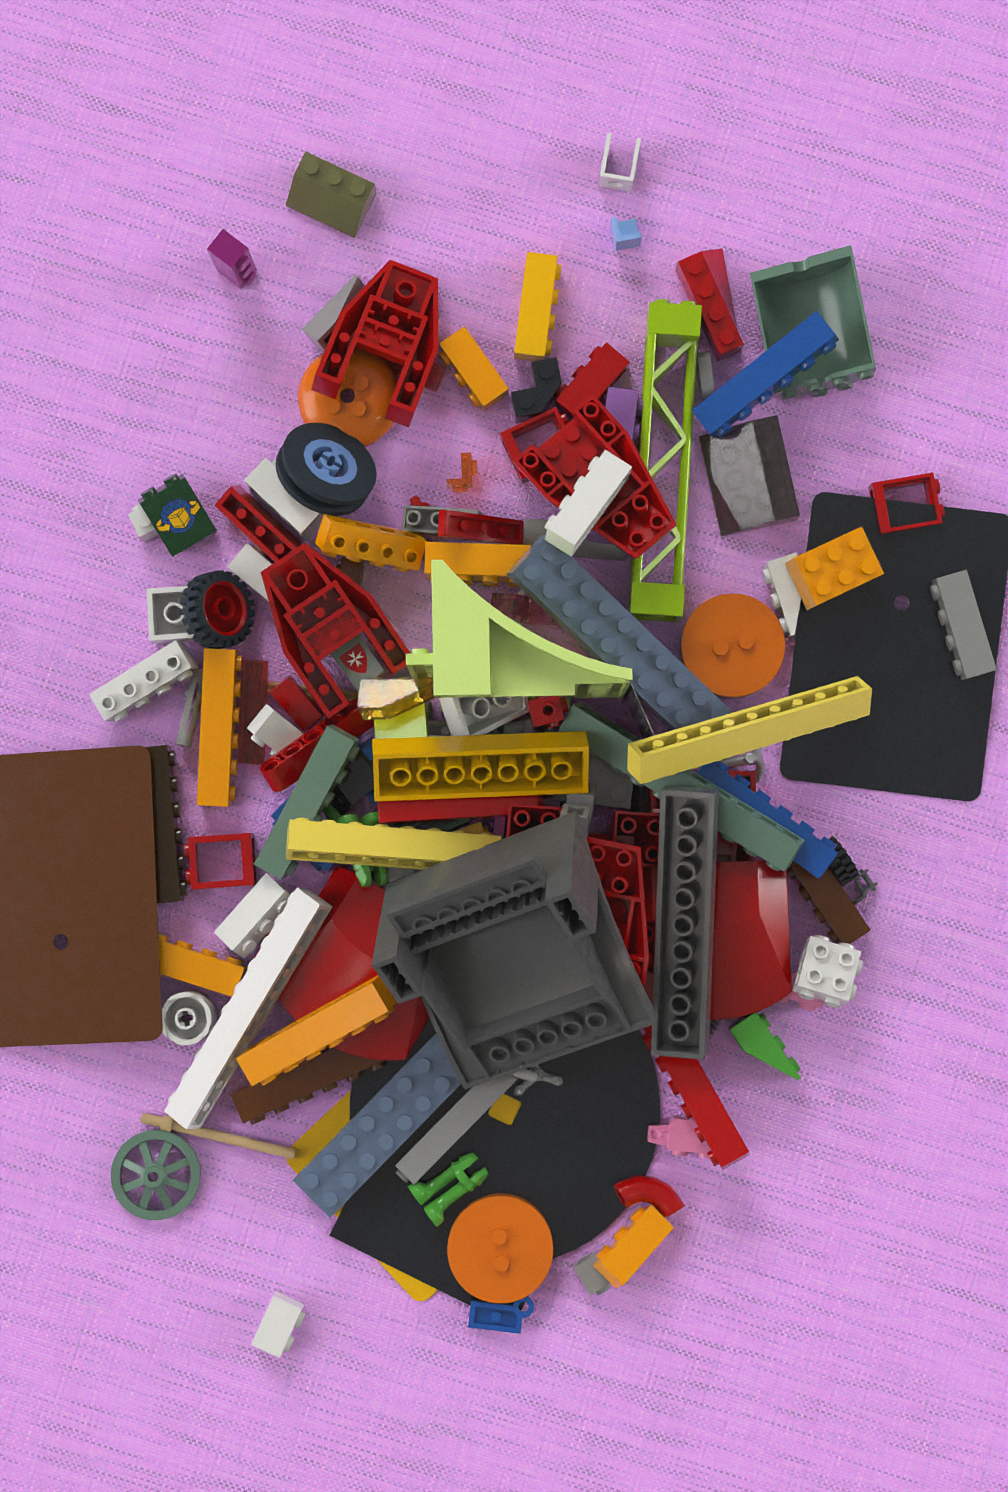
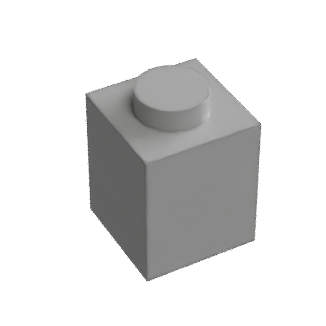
M595 1250L573 1263L575 1272L590 1296L594 1293L600 1295L611 1287L609 1285L610 1282L593 1266L598 1260Z

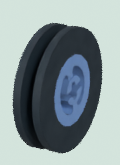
M307 423L294 428L281 446L275 463L278 478L284 489L293 499L312 511L333 516L347 515L358 510L372 491L377 476L375 463L364 445L339 428L324 423Z

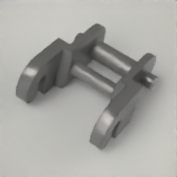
M860 869V875L851 880L861 891V896L852 901L854 905L866 898L867 895L865 893L869 890H876L875 886L878 885V882L873 883L867 875L868 869L864 871ZM863 877L869 887L863 889L857 879Z

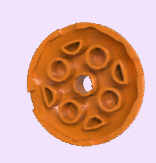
M356 348L336 399L311 390L315 373L323 356L321 354L308 366L299 385L298 406L304 423H324L335 426L359 440L364 447L375 443L395 423L385 419L390 400L398 382L393 370L380 356ZM351 390L355 392V398L352 402L345 403L342 401V396L346 391Z

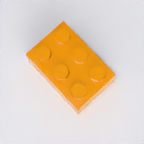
M862 527L785 563L806 610L884 574Z

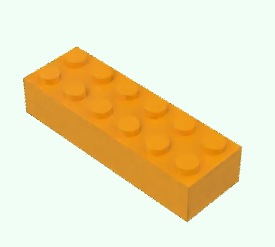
M379 975L251 1045L236 1060L251 1086L259 1082L263 1086L274 1080L283 1071L287 1073L293 1070L305 1058L309 1061L318 1056L322 1050L327 1048V1045L329 1048H333L343 1042V1039L350 1035L349 1033L354 1036L365 1030L366 1026L372 1023V1020L378 1023L387 1018L389 1013L395 1010L393 1006L397 1001Z

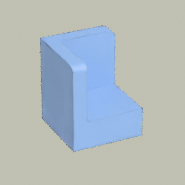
M617 217L611 218L610 228L615 251L641 245L642 236L641 232H638L636 218L620 222L617 221Z

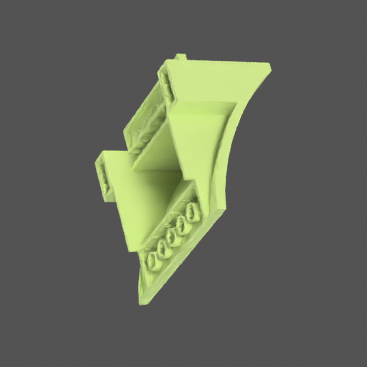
M431 560L433 653H430L429 649L425 648L412 649V654H406V666L414 681L433 680L434 698L527 696L528 699L538 696H565L569 709H571V698H615L622 700L633 680L631 668L611 665L585 657L540 637L486 602L462 581L443 560ZM440 703V712L443 713L442 706ZM550 705L545 706V709H553Z

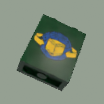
M177 473L164 479V485L159 488L151 487L140 494L142 498L138 499L172 557L217 531L183 474L178 476Z

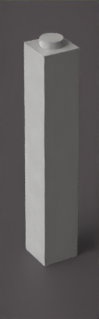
M514 1073L471 1087L396 1163L395 1166L398 1168L396 1173L406 1183L410 1180L415 1184L518 1079L513 1076Z

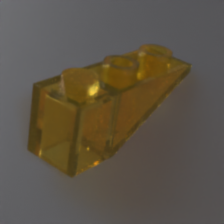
M373 677L361 680L357 708L363 720H389L434 699L433 678L408 679L397 677L395 679H382Z

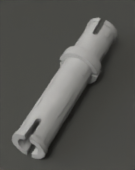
M201 669L192 671L193 676L190 679L188 690L184 693L186 700L175 743L178 746L192 747L202 701L203 670ZM198 685L194 705H192L195 687ZM192 711L188 732H186L189 714Z

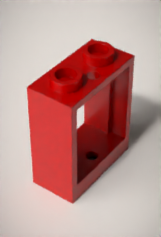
M556 407L500 433L503 446L522 484L529 480L513 463V460L521 454L514 439L553 421L557 431H559L568 423L564 412L559 413Z
M933 472L873 482L868 487L870 497L874 498L880 535L943 523L942 516H945L943 504H939L937 495L940 494V484L938 479H934ZM924 484L927 504L934 505L936 520L891 528L884 491Z
M254 833L188 837V843L184 844L185 858L189 859L190 869H186L187 885H191V890L253 886L257 884L256 865H254L256 861ZM241 841L243 879L200 882L197 844Z

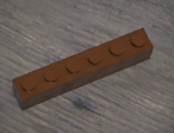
M333 1048L309 1061L306 1060L299 1063L296 1068L287 1073L283 1071L274 1080L263 1086L259 1082L230 1095L242 1123L250 1121L251 1125L265 1120L264 1114L274 1110L275 1114L281 1113L290 1108L288 1104L298 1099L299 1104L314 1098L312 1093L319 1089H322L323 1093L338 1087L337 1081L346 1078L347 1082H350L362 1076L360 1071L369 1067L371 1071H375L386 1066L385 1060L377 1061L353 1056Z

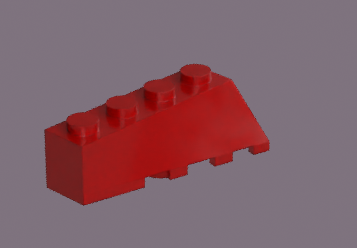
M723 249L700 251L678 261L676 272L689 301L695 302L696 305H702L701 327L717 362L741 352L744 343L737 330Z

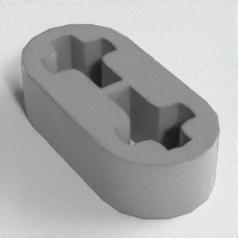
M709 352L697 353L696 369L701 402L715 392Z

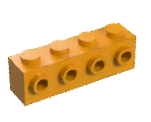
M323 514L315 544L322 550L324 555L330 557H337L339 554L346 556L347 559L354 562H361L363 559L370 561L375 566L385 567V564L394 566L399 571L408 572L409 569L419 570L425 550V542L427 541L418 533Z

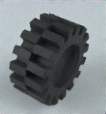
M832 836L829 840L837 845L835 850L839 854L831 863L829 869L843 887L860 874L845 848Z

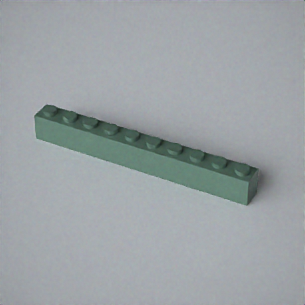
M581 702L572 705L558 732L586 731L589 756L608 762L610 769L618 773H626L630 776V780L641 787L647 786L653 790L652 794L659 799L661 789L666 785L719 789L718 831L721 832L720 836L731 843H734V841L739 843L747 854L754 857L760 856L766 860V865L773 870H787L805 842L800 836L691 769L659 778L649 783L640 784L628 772L627 763L628 743L641 739Z

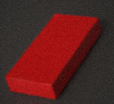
M291 675L269 692L302 731H305L324 715L321 709Z

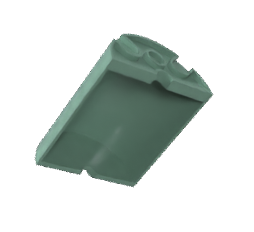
M851 245L809 256L802 261H791L750 273L765 351L815 311H818L839 338V341L836 342L837 346L826 355L822 353L815 359V364L810 369L798 372L793 376L794 380L785 388L779 387L774 391V394L781 395L783 400L811 393L813 397H819L828 394L827 390L835 388L838 391L847 390L853 387L852 383L874 377L873 373L876 371V364Z

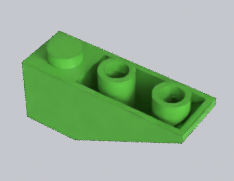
M756 1012L746 1015L728 1027V1030L743 1051L797 1080L801 1078L797 1073L801 1070L792 1056L788 1059L782 1051L786 1048L778 1035L773 1037L767 1028L771 1025L763 1013L758 1015Z

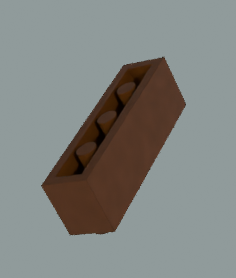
M795 861L791 863L787 869V876L791 880L796 879L800 885V888L797 889L805 902L810 900L815 908L812 911L820 924L825 922L830 930L827 932V935L833 943L851 944L871 930L829 867L823 876L818 879Z

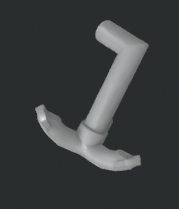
M761 748L755 749L746 755L721 760L729 768L749 764L750 766L756 765V784L764 774L765 765Z
M539 1064L530 1067V1070L523 1069L513 1074L514 1077L524 1079L514 1088L515 1095H522L536 1081H545L557 1086L563 1084L562 1077L543 1071Z

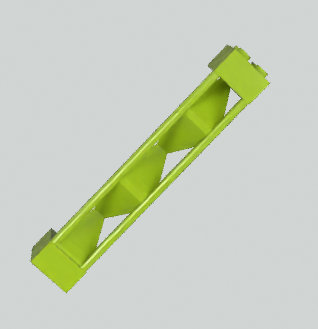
M656 299L654 302L649 303L646 316L642 383L643 409L640 416L638 453L648 470L653 408L680 441L649 470L652 479L662 471L680 450L681 456L677 526L669 532L674 540L643 570V554L637 559L632 557L628 612L637 620L679 623L683 617L685 591L683 578L693 429L692 410L694 409L697 347L700 337L702 305H696L693 301H681L680 304H673L666 299ZM656 346L679 348L654 372ZM687 352L683 423L681 428L654 387ZM675 548L673 584L643 582Z

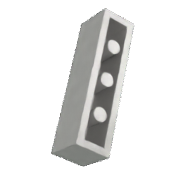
M967 569L932 580L933 585L930 586L931 595L934 601L938 600L940 607L938 618L941 625H945L948 633L945 636V641L949 651L953 650L954 653L953 668L956 675H960L961 680L997 670Z

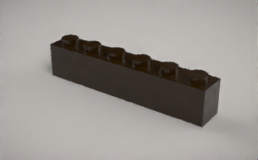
M169 745L149 746L145 748L151 756L157 904L184 901V896H187L188 888L186 880H182V870H185V856L180 854L179 844H183L182 828H178L177 818H181L180 803L176 802L175 792L179 791L178 777L173 775V766L177 765L175 750L171 751V746Z

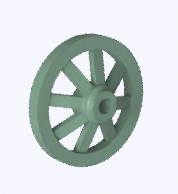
M160 1129L143 1131L128 1139L116 1153L111 1167V1184L117 1200L128 1212L146 1220H164L182 1212L196 1196L201 1181V1166L193 1147L180 1135ZM147 1140H164L165 1142L158 1158L153 1162ZM137 1144H139L145 1167L126 1158L127 1154ZM174 1144L186 1157L166 1166L164 1165L165 1160ZM122 1166L141 1175V1177L123 1184L121 1176ZM185 1166H190V1184L169 1177L170 1173ZM150 1173H157L158 1180H152ZM144 1185L145 1190L138 1205L126 1192ZM163 1185L185 1191L186 1194L178 1203L173 1205ZM153 1190H156L165 1209H147Z

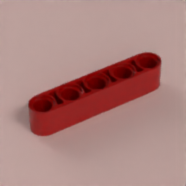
M363 697L349 701L350 704L329 719L325 718L260 766V771L273 792L283 791L299 780L327 726L335 725L356 738L374 726V714Z

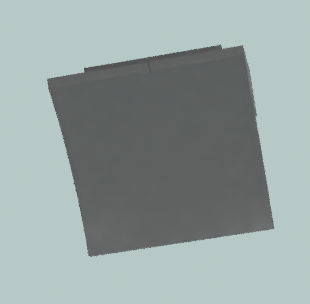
M576 811L386 884L372 967L398 1004L420 996L422 997L442 1047L464 1089L658 1023V1015L639 979L613 917L588 845L581 818Z

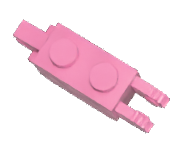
M673 1116L668 1120V1124L648 1126L647 1141L666 1146L667 1150H672V1155L687 1156L688 1152L698 1153L700 1158L710 1159L707 1152L711 1149L706 1141L701 1143L694 1131V1128L698 1126L693 1118L688 1120L687 1117Z

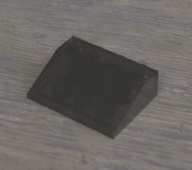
M778 415L732 426L731 431L723 437L718 436L714 438L710 434L699 436L721 537L793 522L799 518L800 513Z

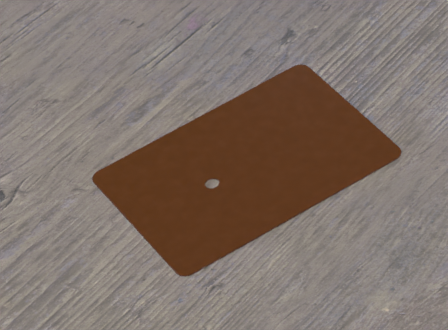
M136 745L0 755V1047L135 1042L157 1039L162 1033L163 1026L152 774L149 751L143 746ZM58 934H64L68 938V945L65 949H57L54 945V939Z

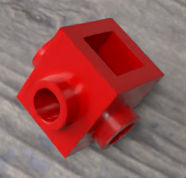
M538 696L527 701L534 727L545 725L546 728L561 725V720H565V712H569L565 696ZM550 705L553 711H547L545 706Z

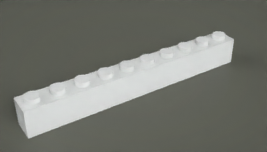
M296 888L290 894L286 907L274 921L273 929L262 941L260 951L249 963L248 971L243 979L235 986L232 998L222 1008L219 1020L209 1030L208 1038L204 1045L196 1052L194 1062L183 1074L182 1082L177 1090L169 1097V1104L164 1112L185 1129L201 1128L239 1063L236 1058L249 1048L333 906L311 890Z

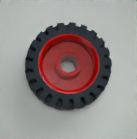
M218 570L198 575L192 581H189L187 584L188 588L183 590L182 594L186 597L181 598L180 604L185 605V608L180 609L181 615H186V618L182 622L183 625L190 626L186 630L189 635L194 634L192 639L195 642H200L202 647H208L209 649L232 647L243 642L246 639L245 636L249 635L252 631L249 627L254 626L255 621L250 618L255 616V610H251L250 607L255 606L254 600L249 601L248 599L252 594L250 590H244L247 585L244 581L239 582L240 577L232 575V572Z

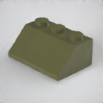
M305 151L294 173L286 207L355 238L377 194L376 186L373 182Z

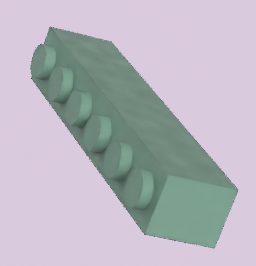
M335 725L326 727L254 865L280 880L294 874L299 862L286 859L289 820L296 818H307L310 821L317 822L323 820V817L320 815L324 807L328 808L334 800L335 794L332 792L336 784L340 785L345 779L348 772L345 768L349 760L353 762L360 750L357 747L360 739Z

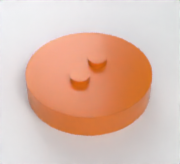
M743 594L718 595L702 603L686 621L680 638L682 664L717 697L727 699L746 697L764 688L779 671L785 654L784 632L776 615L761 601Z
M505 1193L485 1195L468 1204L456 1217L448 1238V1261L454 1277L468 1293L490 1303H511L530 1295L546 1278L553 1259L552 1234L542 1213L527 1200Z

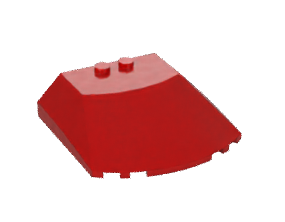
M766 860L716 862L710 1020L731 1019L756 1013L777 1003L792 992L787 870H773L766 865ZM642 866L646 917L656 919L658 867ZM647 973L644 989L653 1006L654 974Z
M338 866L335 867L319 894L320 898L333 907L278 997L283 1007L295 1020L304 1017L378 975L372 967V960L385 889L371 882L370 887H362L354 872ZM420 996L400 1004L397 1002L393 1006L395 1010L389 1013L387 1018L378 1023L372 1020V1023L366 1026L365 1030L354 1036L349 1033L350 1035L344 1038L343 1042L333 1048L349 1055L377 1061L406 1060L430 1018L422 997Z

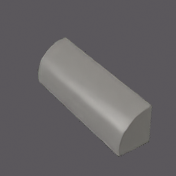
M525 518L523 545L532 546L541 535H545L547 529L544 527L548 520ZM586 536L572 557L625 561L626 553L615 545L587 542Z

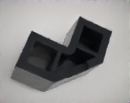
M557 357L531 362L535 387L511 392V402L516 423L525 422L546 412L556 397L555 394L562 385Z

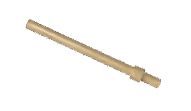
M143 1113L141 1117V1123L160 1127V1130L170 1133L173 1130L293 1160L296 1149L202 1126L200 1129H185L171 1116L167 1115L160 1117Z

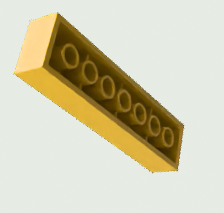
M586 731L372 739L374 801L588 793L589 744Z

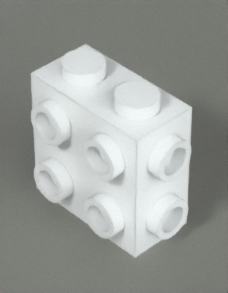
M822 935L810 936L804 944L792 991L799 993L801 998L807 1000H814V998L825 1001L824 1004L829 1007H843L849 1000L852 1001L856 993L857 986L853 985L855 975L859 976L862 969L863 961L859 960L861 951L855 950V947L848 943L836 944L829 942V938Z

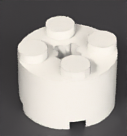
M198 991L177 993L171 996L162 1007V1032L167 1038L179 1045H192L208 1037L209 1030L217 1022V1011L214 1003L208 995ZM187 1013L193 1016V1020L190 1022L188 1020L184 1021V1015H187Z

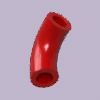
M636 1175L614 1185L618 1198L626 1208L639 1202H647L653 1205L666 1218L685 1206L682 1199L669 1184L653 1176Z

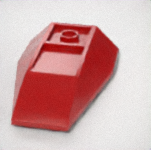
M592 394L573 410L574 418L540 447L536 448L532 444L515 458L513 463L544 498L558 508L566 495L571 497L575 492L573 488L580 476L586 477L589 473L588 467L594 457L600 458L605 450L632 466L629 479L591 530L634 559H637L677 526L628 432Z
M587 837L588 845L613 917L644 987L649 963L641 847Z

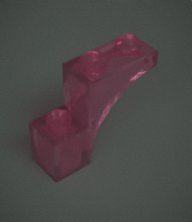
M492 593L491 605L516 623L564 630L532 598L517 593Z

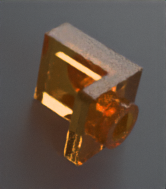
M471 452L461 453L462 478L446 479L447 489H452V492H467L468 488H473L472 475H477V460H472Z

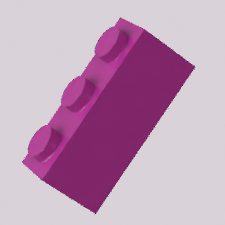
M222 229L209 245L207 251L217 271L242 289L245 284L249 285L256 277L257 268L248 247Z

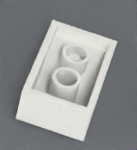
M527 696L439 698L451 736L483 735L530 712Z

